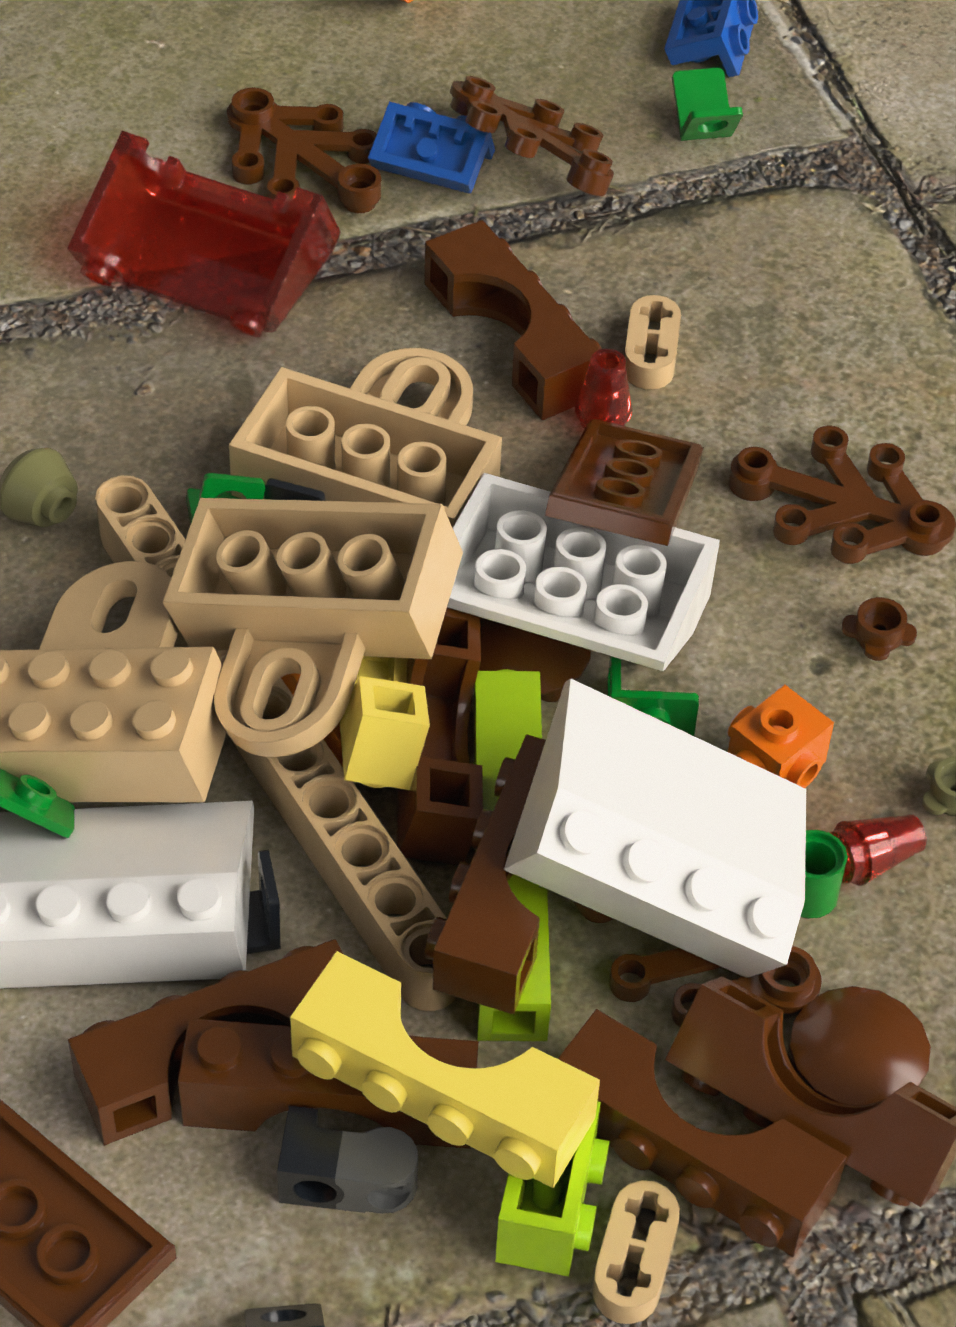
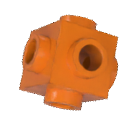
M784 685L756 708L752 705L747 706L734 718L728 729V736L730 737L728 753L806 788L816 778L822 765L826 762L834 722L788 686Z

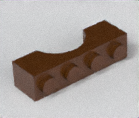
M483 220L425 241L424 284L452 317H488L507 324L520 334L521 337L514 343L512 386L541 420L600 397L602 372L606 365L601 346L595 339L589 338L573 321L566 306L558 304L545 290L537 274L532 270L528 271L518 260L504 238H499Z
M448 607L432 659L408 658L407 683L425 686L430 727L410 790L398 789L397 847L405 858L458 866L460 862L465 861L472 846L476 823L483 810L482 765L470 764L468 755L469 717L474 686L481 663L480 617Z
M526 734L516 759L505 757L502 762L494 790V795L499 797L493 811L484 808L480 813L472 839V848L477 849L471 864L459 863L449 891V902L454 903L447 919L441 917L435 919L425 947V958L434 960L433 990L513 1015L537 957L540 918L528 910L513 894L508 884L513 874L504 870L546 742L545 739Z
M336 939L314 947H298L287 953L280 960L250 971L239 970L229 973L216 984L184 996L172 995L165 997L147 1010L117 1021L106 1020L98 1022L86 1029L83 1034L69 1038L68 1043L74 1077L104 1146L172 1119L173 1098L178 1085L188 1019L291 1026V1015L337 951L343 954Z
M723 976L701 984L665 1058L666 1061L683 1070L681 1078L684 1082L705 1094L719 1096L720 1093H723L745 1106L742 1111L743 1114L760 1127L766 1128L782 1118L846 1155L844 1168L848 1165L872 1179L869 1184L871 1189L892 1203L909 1206L912 1202L922 1207L937 1193L956 1156L955 1106L912 1082H908L886 1099L867 1105H847L829 1100L806 1085L790 1063L783 1040L784 1011Z
M596 1009L558 1058L600 1080L597 1101L601 1102L596 1138L610 1141L609 1146L613 1147L616 1154L631 1167L639 1170L649 1169L675 1185L679 1193L692 1204L701 1208H713L738 1223L742 1231L756 1243L765 1247H777L794 1257L837 1193L847 1156L783 1118L762 1130L742 1135L716 1134L689 1124L667 1105L658 1089L654 1074L657 1044Z
M188 1019L178 1079L183 1126L255 1132L264 1121L276 1114L288 1111V1107L291 1105L306 1108L336 1109L361 1115L383 1127L402 1130L412 1138L415 1145L471 1149L466 1144L456 1146L443 1141L430 1130L427 1124L401 1111L387 1112L378 1108L364 1096L362 1091L336 1078L322 1079L307 1071L298 1059L292 1057L291 1026ZM409 1036L422 1051L436 1060L462 1068H477L479 1041Z

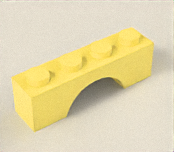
M363 656L348 707L340 720L344 780L359 782L372 788L392 787L410 790L430 723L425 686L407 683L408 658Z
M338 951L290 1017L292 1057L298 1059L307 1071L322 1079L336 1078L362 1091L372 1104L384 1111H401L427 1124L436 1136L449 1144L456 1146L466 1144L494 1158L504 1171L519 1179L530 1180L533 1178L554 1188L596 1117L600 1080L534 1047L511 1061L487 1068L457 1067L429 1056L412 1041L402 1024L401 982Z

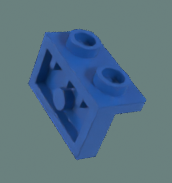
M679 0L664 48L671 66L689 61L699 63L708 60L712 56L719 55L728 77L740 75L744 57L749 53V39L753 25L758 22L756 1Z
M389 101L368 160L371 166L379 170L471 194L484 158L492 159L495 146L491 133L483 132L470 126L466 122L467 116L460 115L455 119L436 114L434 110L420 103L410 102L405 106Z

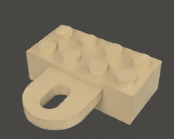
M404 348L393 350L374 358L362 369L350 388L281 367L229 444L230 474L261 478L264 484H266L268 479L272 478L324 492L326 501L442 504L453 528L483 474L487 473L500 477L502 437L466 426L472 414L473 384L468 372L460 363L438 351L424 348ZM426 382L434 386L426 402L418 408L412 409L397 404L406 387L412 383ZM232 491L233 496H236L241 499H247L240 492Z
M200 498L162 603L189 647H214V649L228 650L216 684L214 705L220 722L233 742L241 749L254 755L264 757L288 756L314 746L338 725L348 707L363 656L432 659L463 551L442 504ZM287 674H300L289 709L277 718L262 719L275 682Z
M123 561L93 570L77 580L62 595L53 611L39 649L0 650V769L18 778L21 775L37 777L49 784L55 790L58 797L68 802H205L227 734L217 716L214 705V693L222 664L214 647H174L179 629L162 603L171 580L170 576L163 569L147 562ZM135 597L126 622L114 631L102 633L112 606L124 598Z

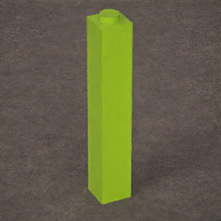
M510 669L478 671L474 686L473 705L474 764L482 765L483 809L493 811L499 797L494 795L497 776L505 757L516 759L526 734L542 739L540 671H515ZM513 874L508 881L513 894L528 910L540 918L537 957L514 1015L477 1003V1041H548L551 1011L548 893L546 888Z

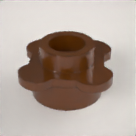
M876 597L864 601L860 605L857 615H848L842 622L843 634L847 637L855 638L864 649L865 656L876 661L886 660L889 657L890 651L901 645L911 646L917 637L916 628L912 624L907 623L905 609L896 601L888 598Z

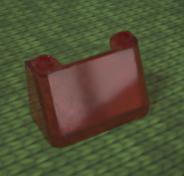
M121 131L67 247L75 260L82 265L80 273L89 280L103 286H111L112 282L115 281L230 320V324L235 329L253 337H261L263 332H275L331 257L341 236V231L323 195L297 187L292 200L288 194L279 191L273 200L187 172L178 158L169 156L167 161L156 157L152 158L146 153L150 144L147 138Z

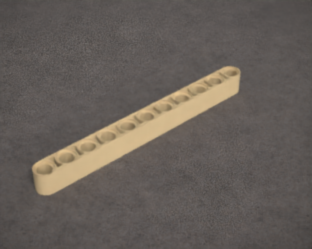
M121 475L103 482L97 489L95 499L100 539L114 563L123 561L151 563L163 569L171 578L185 538L155 494L142 479L134 476ZM179 631L174 647H189ZM215 649L223 666L228 650ZM281 678L272 687L262 719L277 718L283 715L291 705L293 695ZM324 739L304 751L282 757L254 755L241 749L233 742L386 975L401 982L402 999L411 1007L421 1011L444 1009L454 1002L455 996L433 990V968L421 967L424 964H433L434 961L425 958L426 942L433 922L437 917L447 918L352 781L344 780L343 767ZM390 914H401V915H404V916H400V917H390V916H387V915H390Z

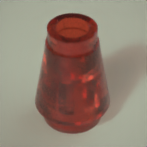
M601 349L591 356L587 373L575 403V413L584 429L589 420L592 419L625 426L632 416L633 409L626 370V359L617 350Z
M913 814L841 821L836 825L834 831L829 832L837 837L846 848L848 858L842 883L847 884L851 882L858 886L869 883L911 858L914 854L922 852L927 843L925 829L921 821Z

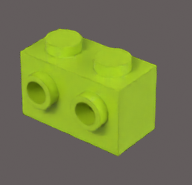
M597 1101L595 1120L554 1188L533 1178L523 1180L508 1173L498 1218L495 1262L569 1277L574 1249L589 1251L597 1206L584 1204L588 1183L602 1185L610 1143L608 1140L596 1138L601 1102Z

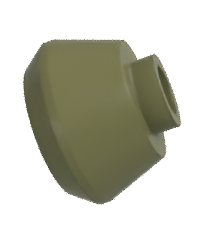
M52 448L31 449L17 456L7 466L0 479V509L2 513L13 521L38 527H49L65 521L76 507L78 486L63 456Z

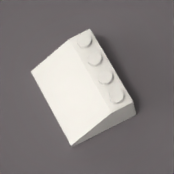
M484 473L453 527L463 554L447 607L664 671L693 635L710 597L720 540L675 527L669 545L665 546L545 516L550 491Z
M569 679L564 684L504 870L749 978L787 965L805 901L806 789L586 685Z
M253 801L74 809L75 829L69 838L52 832L15 813L0 812V989L221 979L229 973L246 970L254 823Z

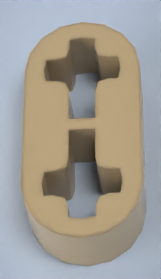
M660 295L641 297L633 303L630 309L623 371L628 382L638 388L646 390L659 389L669 384L674 376L681 311L676 302L668 297ZM649 322H659V330L648 329ZM645 354L656 355L655 363L644 362Z
M641 1180L633 1182L619 1191L612 1207L596 1263L592 1296L598 1310L606 1318L616 1323L634 1324L644 1321L654 1312L660 1299L676 1239L680 1207L675 1195L667 1187L655 1181ZM641 1208L655 1211V1221L650 1225L646 1241L633 1238L636 1217L640 1214ZM626 1262L639 1265L637 1287L632 1291L631 1297L622 1296L617 1293V1282H620L623 1277Z

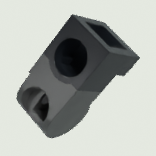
M289 1105L277 1168L279 1203L362 1213H394L399 1211L414 1199L417 1191V1147L411 1137L402 1130L392 1127H377L366 1133L320 1128L318 1109Z

